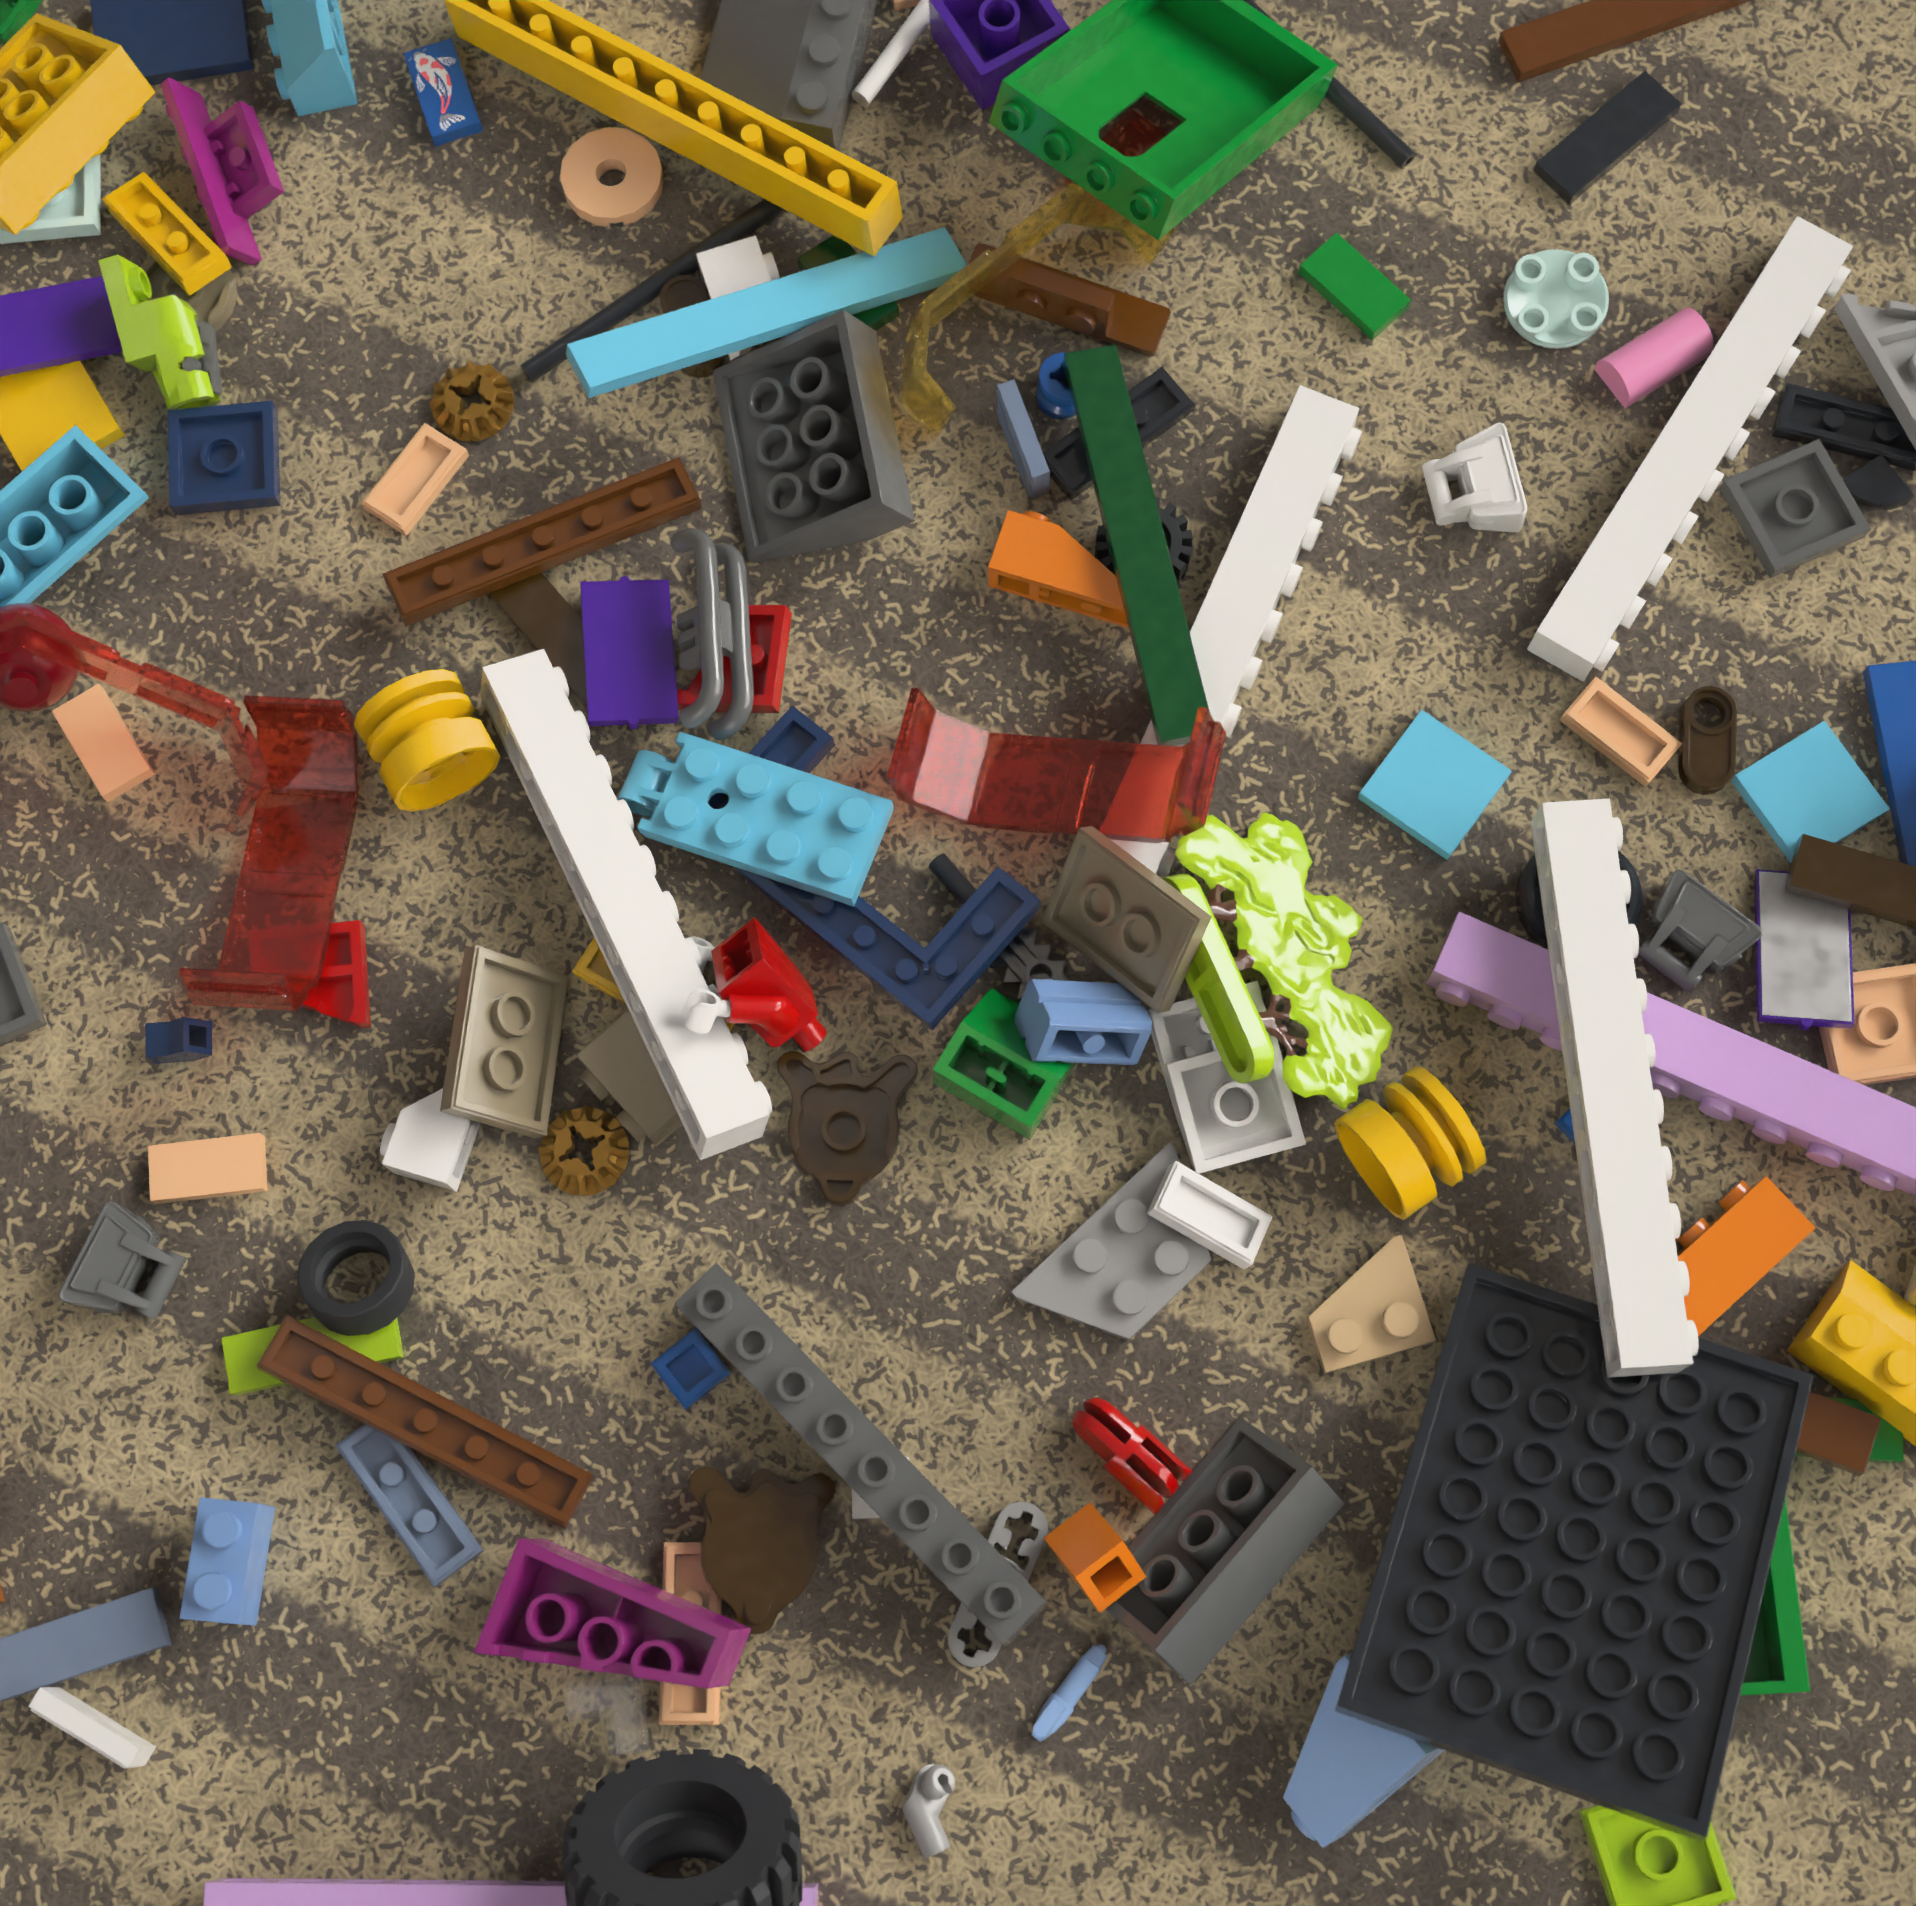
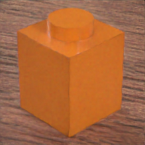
M1091 1502L1044 1537V1540L1066 1572L1099 1613L1147 1577L1123 1540Z

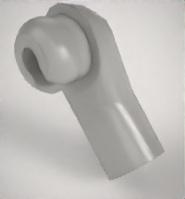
M941 1764L926 1765L918 1771L903 1802V1813L924 1859L951 1846L938 1816L948 1795L955 1788V1778L952 1771Z

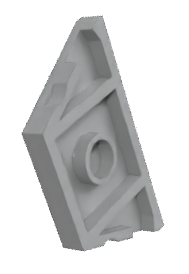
M1841 295L1834 310L1916 450V306L1911 303L1889 300L1885 309L1858 305V295Z
M1168 1143L1011 1291L1013 1297L1017 1301L1038 1306L1057 1313L1061 1317L1080 1324H1087L1102 1330V1332L1129 1341L1211 1262L1207 1248L1147 1214L1168 1166L1174 1161L1180 1163L1176 1149Z

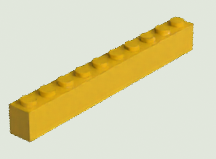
M443 0L459 38L874 257L903 218L897 181L548 0Z

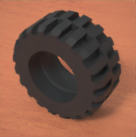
M674 1749L659 1752V1758L645 1761L642 1756L629 1761L625 1766V1770L617 1774L612 1770L601 1778L595 1785L596 1792L588 1790L574 1808V1814L567 1821L562 1835L563 1847L561 1849L566 1906H799V1903L802 1901L800 1824L797 1812L792 1808V1801L779 1784H773V1778L756 1765L749 1769L742 1758L728 1753L723 1758L713 1756L710 1750L693 1749V1754L677 1755V1750ZM680 1858H704L722 1864L707 1873L681 1879L659 1878L644 1873L658 1864Z

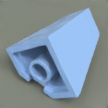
M1351 1653L1344 1655L1335 1664L1283 1796V1799L1292 1809L1291 1816L1295 1825L1306 1837L1311 1840H1317L1322 1848L1343 1837L1444 1751L1443 1749L1335 1711Z

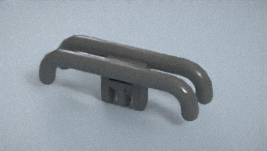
M689 528L675 533L670 542L672 549L677 553L694 550L698 605L677 616V628L683 631L678 635V647L684 650V652L679 654V666L684 670H695L701 667L702 686L697 699L680 712L679 718L681 724L685 727L694 728L712 716L718 708L723 695V657H729L732 684L731 705L725 715L715 720L710 726L711 736L715 740L722 741L741 730L753 708L754 686L746 566L743 555L735 546L726 543L714 544V541L705 531ZM721 564L725 568L727 602L719 599L718 565Z

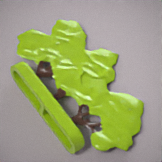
M1263 812L1249 826L1248 837L1241 838L1214 815L1182 820L1181 826L1185 834L1178 840L1175 855L1182 866L1204 879L1211 890L1208 900L1197 880L1190 875L1176 874L1163 877L1162 879L1212 916L1185 979L1225 1068L1236 1082L1242 1084L1267 1077L1273 1069L1275 1060L1273 1045L1268 1035L1270 1033L1287 1048V1055L1282 1061V1075L1289 1090L1304 1098L1313 1095H1325L1338 1107L1346 1109L1349 1103L1357 1101L1358 1085L1376 1081L1377 1073L1381 1068V1054L1388 1048L1393 1031L1391 1024L1367 1000L1355 994H1348L1335 987L1331 979L1332 970L1347 967L1352 952L1348 941L1350 937L1358 934L1363 918L1351 906L1335 895H1313L1305 890L1308 870L1313 862L1301 830L1290 821H1281L1276 816ZM1231 890L1234 892V899L1221 902L1220 894L1223 891ZM1216 919L1233 922L1236 926L1237 946L1239 948L1237 957L1232 956ZM1253 968L1260 971L1267 979L1272 992L1271 1002L1267 1011H1257L1239 972L1240 970ZM1281 999L1286 1000L1287 1010L1285 1012H1277L1275 1010L1276 1004ZM1292 1019L1304 1025L1308 1031V1038L1302 1039L1285 1034L1288 1032L1286 1025L1278 1026L1276 1020ZM1297 1044L1306 1048L1307 1054L1302 1057L1297 1056L1291 1046Z

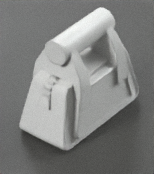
M1496 423L1457 444L1455 451L1453 450L1451 454L1441 460H1430L1422 465L1437 525L1468 522L1469 526L1475 530L1520 532L1527 513V504L1507 429L1503 423ZM1450 480L1458 481L1461 497L1452 500L1448 485Z

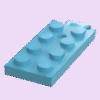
M680 731L675 741L681 749L675 762L652 751H638L617 801L624 799L632 813L650 818V820L641 818L637 827L639 832L646 838L853 907L855 906L893 813L894 806L892 800ZM716 793H724L729 796V801L724 808L714 809L709 806L710 798Z

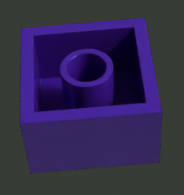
M929 0L930 35L981 110L995 104L1001 81L1070 31L1069 26L1051 0Z

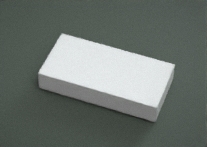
M1177 1161L1168 1166L1147 1212L1151 1217L1242 1269H1246L1253 1264L1272 1220L1271 1215Z
M40 1687L29 1704L30 1711L124 1769L145 1766L156 1748L153 1744L60 1687Z

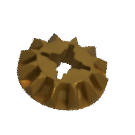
M467 360L465 366L455 370L447 367L446 375L439 383L433 382V396L429 404L435 422L443 432L455 439L472 442L490 438L501 431L512 416L515 399L506 375H502L495 370L490 363L485 366L475 365ZM479 388L478 392L484 403H481V405L472 403L468 409L464 410V404L458 395H471L475 389Z
M587 1105L573 1110H563L559 1117L551 1124H548L547 1135L542 1138L541 1144L538 1147L542 1171L554 1186L565 1193L575 1196H590L601 1193L614 1185L626 1169L629 1160V1141L622 1125L607 1111ZM575 1130L587 1142L595 1140L599 1142L598 1146L591 1151L592 1163L595 1167L592 1171L581 1159L574 1158L569 1160L568 1154L575 1150L573 1142L575 1138L572 1134Z

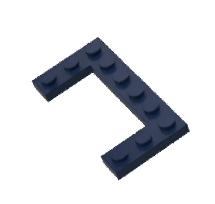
M792 705L748 754L810 774L835 746V742L830 734ZM716 793L710 798L709 806L714 809L724 808L728 804L729 796L724 793ZM730 866L931 1030L939 1024L1042 907L1041 901L1037 896L997 866L932 941L923 948L860 896H858L853 907Z

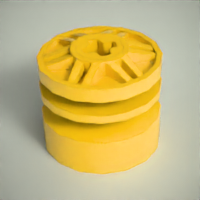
M445 669L427 670L404 677L370 698L356 714L354 726L366 744V749L374 762L382 763L379 774L400 810L413 812L440 806L486 780L496 769L501 756L482 721L472 718L475 708L469 697L465 694V690L455 672Z
M1415 1066L1404 1073L1401 1078L1402 1084L1392 1081L1383 1089L1384 1100L1389 1113L1375 1101L1366 1099L1339 1117L1334 1123L1337 1137L1350 1162L1381 1204L1395 1217L1405 1220L1437 1197L1436 1185L1431 1173L1444 1184L1453 1187L1463 1179L1462 1171L1472 1174L1486 1163L1484 1147L1464 1109L1435 1076L1419 1066Z

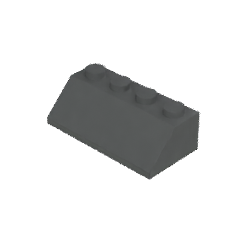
M1240 1417L1195 1468L1186 1481L1182 1483L1175 1494L1164 1504L1157 1515L1151 1519L1127 1547L1147 1577L1105 1610L1163 1663L1191 1685L1344 1505V1502L1311 1465Z

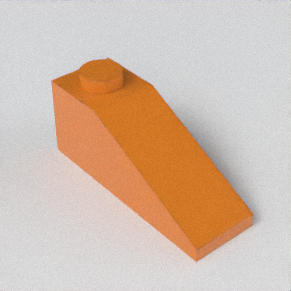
M1010 510L1007 511L988 566V587L1129 628L1116 576L1060 525L1052 523L1046 516L1033 511H1024L1021 514Z

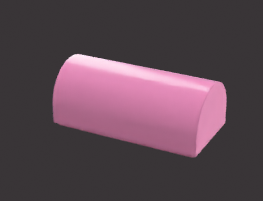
M1686 307L1599 360L1594 370L1626 409L1708 358L1714 348L1713 336L1703 317L1694 309Z

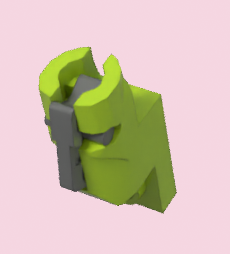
M118 254L98 260L126 363L145 372L153 370L152 373L165 399L167 410L215 406L221 403L219 395L222 394V384L214 326L198 320L197 313L190 304L175 295L148 301L147 299L152 297L149 279L145 271Z

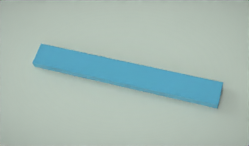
M943 227L882 246L875 257L862 252L567 344L566 356L588 398L792 334L842 310L852 315L959 281L964 275L967 264L947 229Z

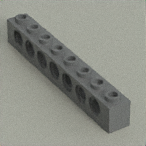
M717 1263L674 1303L1006 1648L1048 1605L1046 1600Z

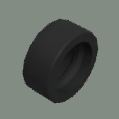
M368 1220L344 1221L324 1230L308 1245L299 1262L297 1283L303 1300L310 1311L328 1330L346 1336L366 1335L388 1326L405 1310L414 1292L415 1272L400 1240L384 1225ZM368 1252L381 1254L386 1258L389 1272L383 1284L369 1297L355 1303L339 1304L332 1302L326 1296L324 1284L330 1272L342 1260L357 1253Z

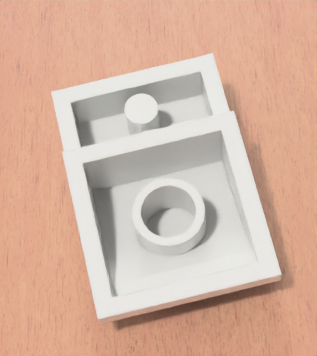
M1258 981L1245 984L1257 1011H1266ZM1194 998L1173 1003L1170 1011L1159 1014L1152 1009L1147 1010L1153 1022L1151 1035L1176 1119L1196 1173L1200 1174L1306 1145L1292 1091L1289 1090L1283 1079V1058L1276 1037L1268 1033L1273 1045L1275 1058L1270 1074L1260 1080L1242 1084L1236 1082L1225 1068Z

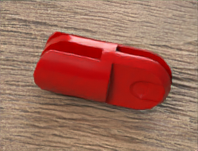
M1094 1397L1087 1399L1083 1402L1086 1412L1076 1410L1073 1415V1429L1106 1462L1103 1468L1146 1508L1157 1515L1164 1506L1162 1497L1171 1498L1179 1488L1177 1480L1186 1481L1193 1471L1145 1426L1140 1424L1136 1427L1117 1408L1102 1398Z

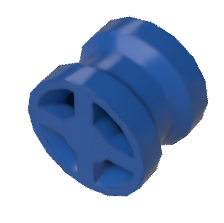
M1066 352L1053 354L1044 361L1040 368L1035 393L1036 403L1041 411L1049 417L1059 420L1072 418L1076 415L1069 386L1065 384L1067 377L1063 359Z

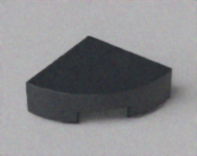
M1879 455L1843 479L1856 504L1860 503L1869 507L1892 510L1904 506L1914 497L1913 492L1882 455Z

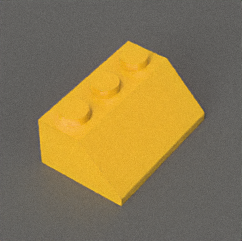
M1850 1260L1827 1290L1786 1351L1848 1397L1858 1400L1903 1433V1438L1916 1446V1307Z

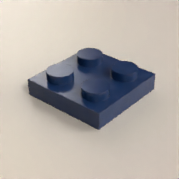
M272 400L168 410L169 507L175 515L281 506L278 409Z

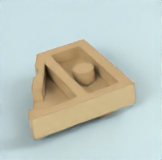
M1402 1235L1393 1237L1307 1318L1324 1374L1436 1342Z

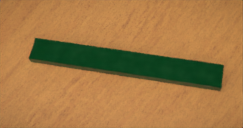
M1111 345L1064 353L1063 365L1158 748L1162 749L1212 740L1215 731L1117 346Z

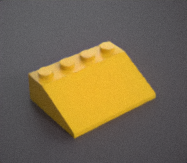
M36 13L0 49L1 229L16 235L21 229L33 224L39 216V211L57 193L64 191L72 184L74 175L91 158L98 156L107 148L109 139L126 122L135 119L142 112L143 105L155 93L154 89L120 44Z

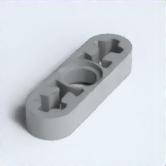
M1015 1502L1001 1511L988 1542L993 1547L995 1544H999L1004 1550H1007L1012 1538V1532L1004 1528L1008 1518L1018 1520L1022 1512L1033 1516L1031 1526L1039 1531L1035 1541L1025 1539L1017 1556L1029 1558L1026 1568L1022 1570L1015 1562L1005 1558L1028 1582L1045 1543L1044 1537L1048 1534V1523L1043 1512L1035 1505L1027 1502ZM961 1602L949 1630V1649L954 1658L961 1664L969 1667H981L990 1663L996 1657L1002 1643L986 1628L984 1636L992 1641L989 1651L978 1650L973 1658L966 1656L963 1653L965 1643L957 1639L958 1633L961 1628L971 1630L977 1621V1617L972 1612H968V1608Z

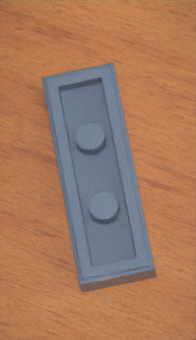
M364 1424L335 1445L433 1587L441 1585L484 1552V1549L414 1450Z
M149 1588L0 1638V1703L37 1691L40 1687H49L171 1646L158 1588Z

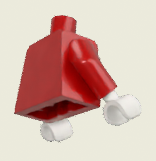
M755 917L717 947H713L710 942L700 937H690L695 942L700 953L702 962L700 971L702 974L708 960L713 962L717 991L724 1000L703 988L691 992L681 1012L682 1016L687 1017L685 1021L687 1029L696 1033H708L713 1026L716 1016L726 1017L727 1023L749 1024L773 1048L779 1047L791 1039L802 1052H808L822 1042L827 1034V1030L816 1018L818 1011L812 986Z

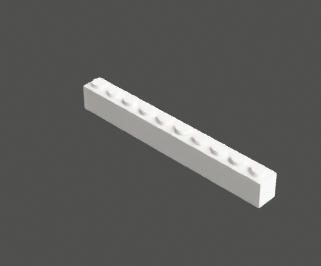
M1798 216L1796 217L1537 629L1527 649L1528 651L1584 682L1592 667L1603 672L1619 646L1618 642L1611 639L1619 624L1628 629L1631 627L1646 600L1637 596L1645 582L1656 586L1673 559L1664 554V551L1671 540L1680 544L1683 543L1699 517L1690 512L1697 498L1708 502L1725 475L1716 470L1723 456L1732 461L1735 459L1750 432L1741 427L1749 415L1759 420L1776 392L1768 388L1767 385L1774 374L1782 379L1785 378L1801 350L1792 346L1799 334L1809 339L1826 312L1825 309L1818 306L1821 298L1826 294L1834 299L1851 270L1842 264L1853 248L1852 245Z
M1301 385L1293 399L1190 631L1215 731L1213 739L1159 749L1151 720L1101 831L1103 835L1160 878L1170 876L1176 862V849L1171 848L1178 829L1183 831L1181 826L1182 820L1194 818L1197 814L1200 802L1193 800L1192 797L1199 781L1209 785L1221 758V754L1213 751L1220 734L1230 737L1242 709L1241 706L1234 704L1241 687L1251 690L1262 664L1261 659L1254 657L1261 640L1271 644L1278 629L1283 613L1275 611L1280 596L1283 594L1291 597L1303 570V567L1295 564L1301 548L1311 552L1323 524V521L1315 519L1321 503L1331 506L1343 478V476L1335 473L1340 459L1343 458L1351 461L1362 435L1361 430L1354 428L1359 412L1358 407Z
M544 649L482 667L481 699L699 1159L703 1160L762 1137L772 1112V1104L761 1081L754 1082L746 1066L748 1064V1054L740 1035L736 1032L731 1034L723 1017L716 1016L713 1026L708 1033H696L685 1027L687 1017L682 1016L681 1012L691 992L703 988L716 994L721 1000L722 998L718 994L717 988L713 984L707 986L700 971L702 962L699 950L692 938H684L677 924L679 914L676 903L669 891H661L654 877L656 876V865L652 853L645 844L639 846L633 833L634 821L630 808L624 799L617 801L611 788L612 776L609 765L602 754L595 755L589 743L591 737L587 720L582 711L573 710L568 700L569 688L562 669L559 666L552 667Z
M1610 798L1545 802L1541 804L1533 817L1531 828L1607 1377L1678 1373L1693 1364L1692 1356H1696L1698 1353V1333L1694 1321L1687 1320L1684 1297H1687L1689 1294L1690 1280L1685 1262L1678 1261L1675 1239L1679 1238L1681 1233V1219L1677 1205L1669 1202L1666 1182L1670 1181L1672 1177V1158L1669 1148L1661 1146L1658 1124L1663 1122L1664 1105L1660 1091L1658 1089L1653 1090L1650 1068H1653L1655 1064V1044L1652 1035L1644 1033L1642 1013L1647 1008V991L1644 980L1642 978L1636 979L1633 958H1636L1639 952V937L1636 926L1628 924L1625 904H1628L1630 901L1631 884L1628 872L1626 870L1620 871L1618 851L1621 850L1623 844L1622 824L1618 817H1612Z

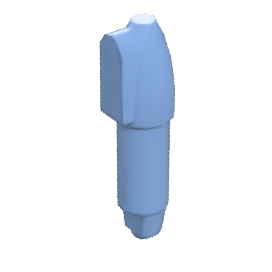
M1093 1645L1082 1655L1055 1693H1051L1033 1726L1032 1736L1041 1742L1056 1732L1073 1713L1074 1706L1101 1671V1667L1107 1658L1104 1645Z

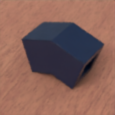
M181 1017L169 1022L145 1023L146 1058L154 1064L196 1061L212 1056V1021Z

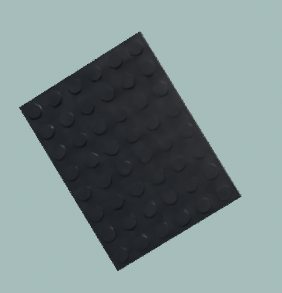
M1468 1263L1335 1711L1700 1842L1705 1840L1708 1836L1814 1375L1698 1338V1353L1696 1356H1692L1693 1364L1678 1373L1607 1377L1597 1304Z

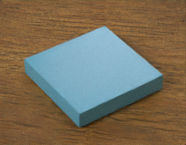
M1421 710L1360 791L1358 799L1448 860L1508 779L1512 770Z
M1825 720L1739 772L1731 780L1790 863H1792L1797 840L1802 834L1839 843L1878 819L1890 809Z

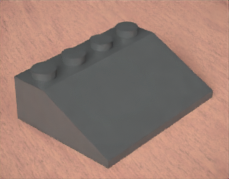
M721 0L700 79L839 151L852 101V92L856 86L878 0Z
M842 310L713 370L748 561L757 563L867 541L915 521L878 338L874 329L845 310Z

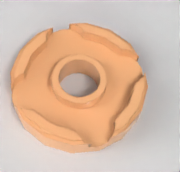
M605 127L588 132L571 145L562 160L560 180L567 203L580 218L594 225L610 227L609 223L623 222V225L637 222L652 211L662 195L663 170L657 150L644 136L627 128ZM609 170H620L626 174L623 181L614 186H606L599 182L602 174Z

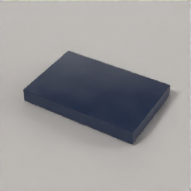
M90 0L94 35L120 44L151 86L161 84L168 77L178 82L254 69L245 0Z

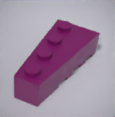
M519 1538L473 1653L493 1656L500 1655L531 1662L558 1664L595 1672L616 1673L635 1678L710 1689L730 1686L752 1628L547 1539Z

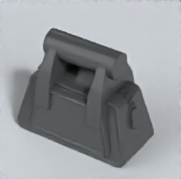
M1679 869L1675 870L1667 879L1658 899L1654 902L1653 911L1649 917V925L1655 931L1641 945L1638 956L1686 992L1690 993L1703 977L1701 973L1705 969L1711 972H1718L1742 958L1741 954L1759 940L1763 934L1762 929L1688 873ZM1667 939L1693 958L1694 962L1689 966L1661 944Z
M110 1201L103 1206L59 1291L58 1297L67 1304L93 1309L97 1313L120 1314L129 1305L135 1307V1311L156 1320L187 1258L167 1249L165 1252L159 1249V1235L156 1231H153L154 1229L141 1216H135L128 1209ZM150 1261L158 1262L159 1264L143 1295L140 1296L134 1293Z

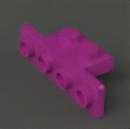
M168 77L160 84L167 102L166 112L175 124L182 144V156L190 166L195 179L197 197L205 208L213 229L212 239L226 256L236 258L253 266L260 262L262 258L248 218L284 192L254 108L239 100L211 121L202 95Z

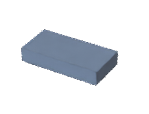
M1015 379L998 384L997 389H995V412L1026 493L1031 499L1049 494L1050 470Z

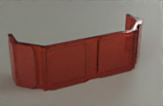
M16 613L12 621L1 624L0 619V653L18 647L217 730L243 786L225 828V831L233 833L244 815H247L255 803L269 769L250 727L246 724L243 728L238 717L241 708L234 706L235 702L232 699L148 663L138 665L120 657V652L34 614L26 613L23 616Z
M911 688L887 779L892 784L893 791L901 801L937 815H945L957 820L960 824L974 825L978 828L1044 834L1052 832L1077 834L1079 828L1093 826L1111 840L1172 843L1173 837L1179 834L1187 836L1205 826L1226 732L1219 721H1214L1206 707H1198L1190 742L1182 747L990 733L936 711L919 688Z
M245 695L243 703L257 729L260 788L218 970L180 968L178 976L186 986L187 996L194 1005L296 1011L308 998L307 992L311 988L318 987L324 967L336 910V896L340 877L345 867L357 810L359 792L357 784V730L354 726L355 719L351 711L346 708L343 700Z

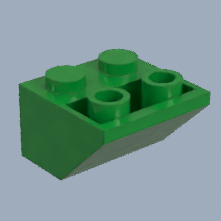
M991 988L957 1028L932 1069L933 1081L938 1087L1031 1140L1077 1063H1062V1061L1033 1062L1026 1049L1025 1039L1021 1038L1015 1024V1014L1019 1004Z

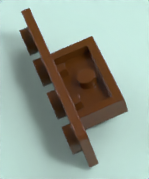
M978 243L975 246L960 284L961 291L1148 357L1155 356L1171 314V310L1168 307L983 243Z

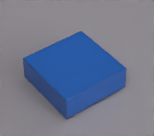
M696 1327L650 1363L685 1410H688L731 1375V1372Z

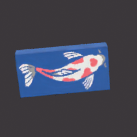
M452 38L403 53L435 146L483 131Z

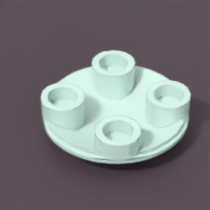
M1553 249L1525 255L1519 259L1506 282L1503 301L1508 320L1522 337L1542 347L1559 349L1578 345L1595 334L1606 317L1609 294L1606 282L1599 271V263L1592 255Z

